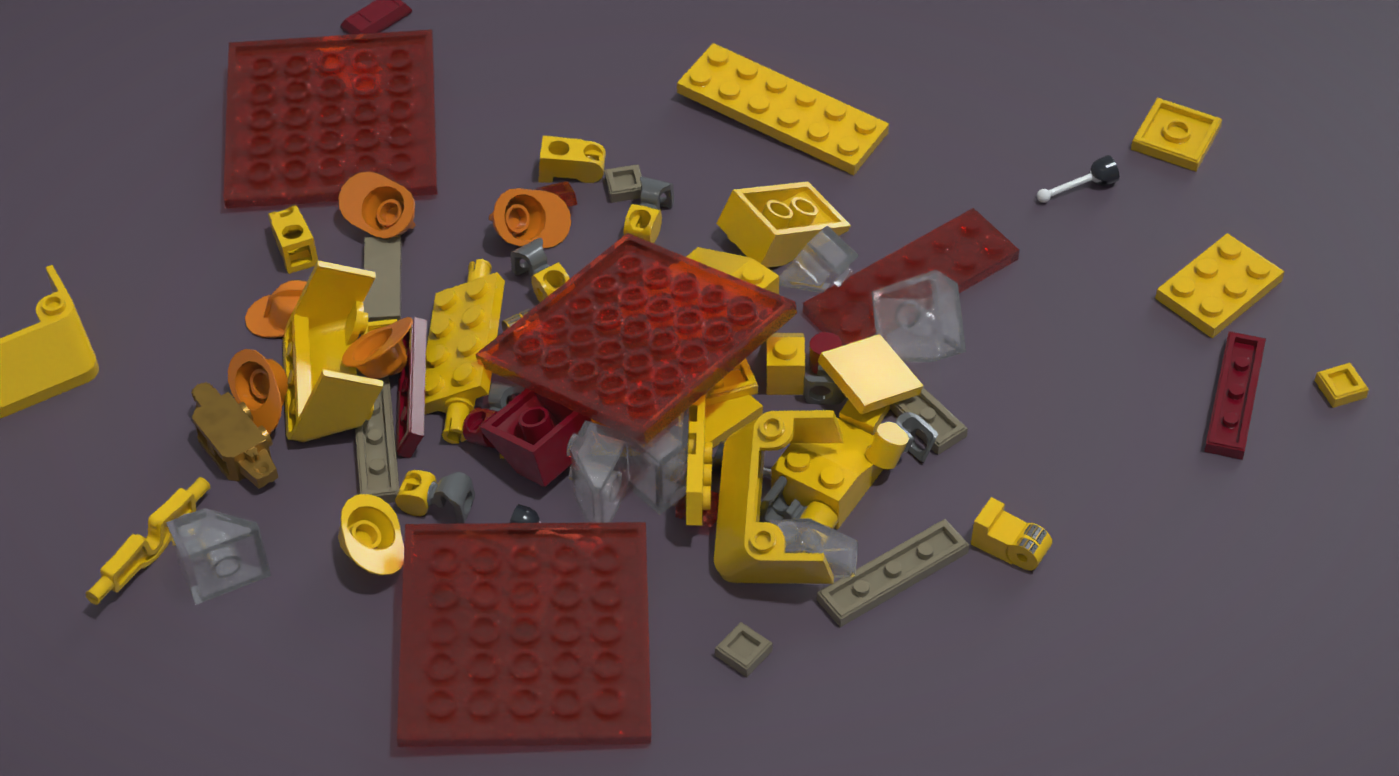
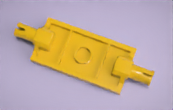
M477 259L476 264L474 261L469 263L466 283L444 289L435 294L426 348L425 415L435 411L446 413L442 437L451 444H458L459 440L461 442L466 440L463 435L464 420L474 409L476 398L489 395L505 280L498 272L490 274L492 266L484 259Z

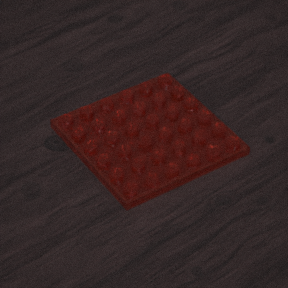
M432 29L229 42L224 204L226 209L339 201L342 186L349 178L362 172L380 174L405 187L411 192L412 196L438 195L434 38Z
M627 233L477 352L476 358L478 364L483 365L486 370L643 444H647L797 314L796 302Z
M646 522L405 524L397 723L398 747L651 744Z

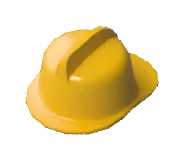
M359 494L348 499L341 510V525L338 533L341 549L359 567L370 573L392 575L399 571L405 562V549L400 524L394 510L387 502L370 494Z

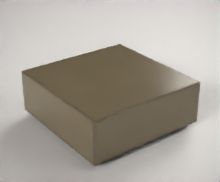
M639 164L604 170L611 203L641 198L640 177L642 175Z
M740 622L716 646L715 656L747 678L773 651V643Z

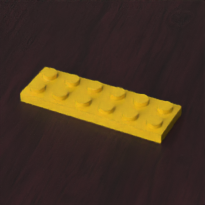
M712 43L677 82V93L852 175H855L886 137L889 130V123L715 43Z

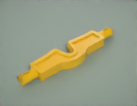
M198 477L187 490L179 488L168 501L151 514L148 519L147 538L139 534H132L101 568V578L85 592L86 598L92 604L98 605L111 590L118 593L141 568L152 564L164 552L173 535L196 512V502L211 489L209 482L202 477Z

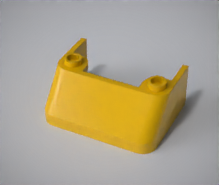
M317 261L287 322L283 338V363L288 378V391L285 396L286 436L288 440L299 442L314 440L361 427L365 420L371 419L374 403L383 388V381L357 376L356 367H346L343 365L342 357L348 347L357 340L359 334L363 335L366 332L368 313L364 312L363 302L376 278L375 272Z
M53 265L45 267L53 293L43 297L36 305V314L40 322L0 338V419L88 383L99 372L96 355L75 305Z
M834 410L769 411L731 434L725 441L714 551V565L724 580L731 583L834 584V575L824 553H785L786 540L781 529L772 523L759 522L765 451L780 450L789 443H843V434Z

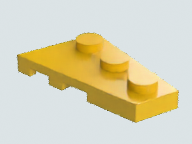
M690 394L686 525L702 526L703 510L711 509L713 442H705L706 394Z

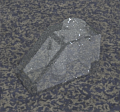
M827 225L806 244L779 276V285L824 293L833 283L840 287L852 275L854 271L849 266L859 255Z
M810 518L770 520V523L778 526L784 534L786 540L785 553H824L834 578L855 577L858 542L856 539Z

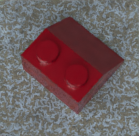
M535 382L480 426L482 433L519 475L543 487H546L598 441L587 406Z

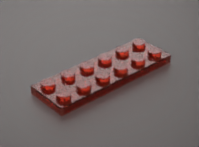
M972 208L803 302V313L822 332H829L839 336L842 340V346L878 334L884 337L1019 260L1020 250L978 211Z

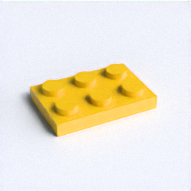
M1227 233L1157 289L1155 299L1209 337L1214 338L1281 283L1285 271Z

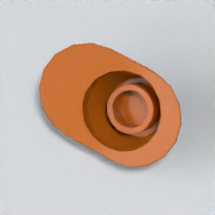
M362 172L349 178L342 186L339 194V209L343 217L352 225L383 239L402 235L408 229L415 228L416 224L413 221L415 217V201L411 192L402 185L377 173Z
M522 188L509 189L502 193L495 202L493 213L489 214L488 219L493 222L496 233L507 243L515 246H524L538 238H542L543 248L554 247L563 242L571 226L570 211L560 197L547 191Z
M301 280L285 282L271 295L264 296L255 301L247 310L245 316L246 327L252 334L260 337H284L287 322L307 282Z
M406 317L386 327H381L364 334L345 351L342 357L343 365L346 367H356L365 377L377 380L402 372L407 364L406 349L402 338L409 331L413 324V319Z
M244 349L237 352L230 361L228 367L229 387L237 403L244 402L253 416L254 424L257 427L262 425L270 435L277 427L281 417L282 406L288 391V378L283 367L273 359L265 358L256 350Z

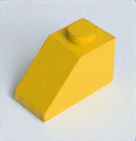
M766 333L767 395H803L805 377V337L803 333Z

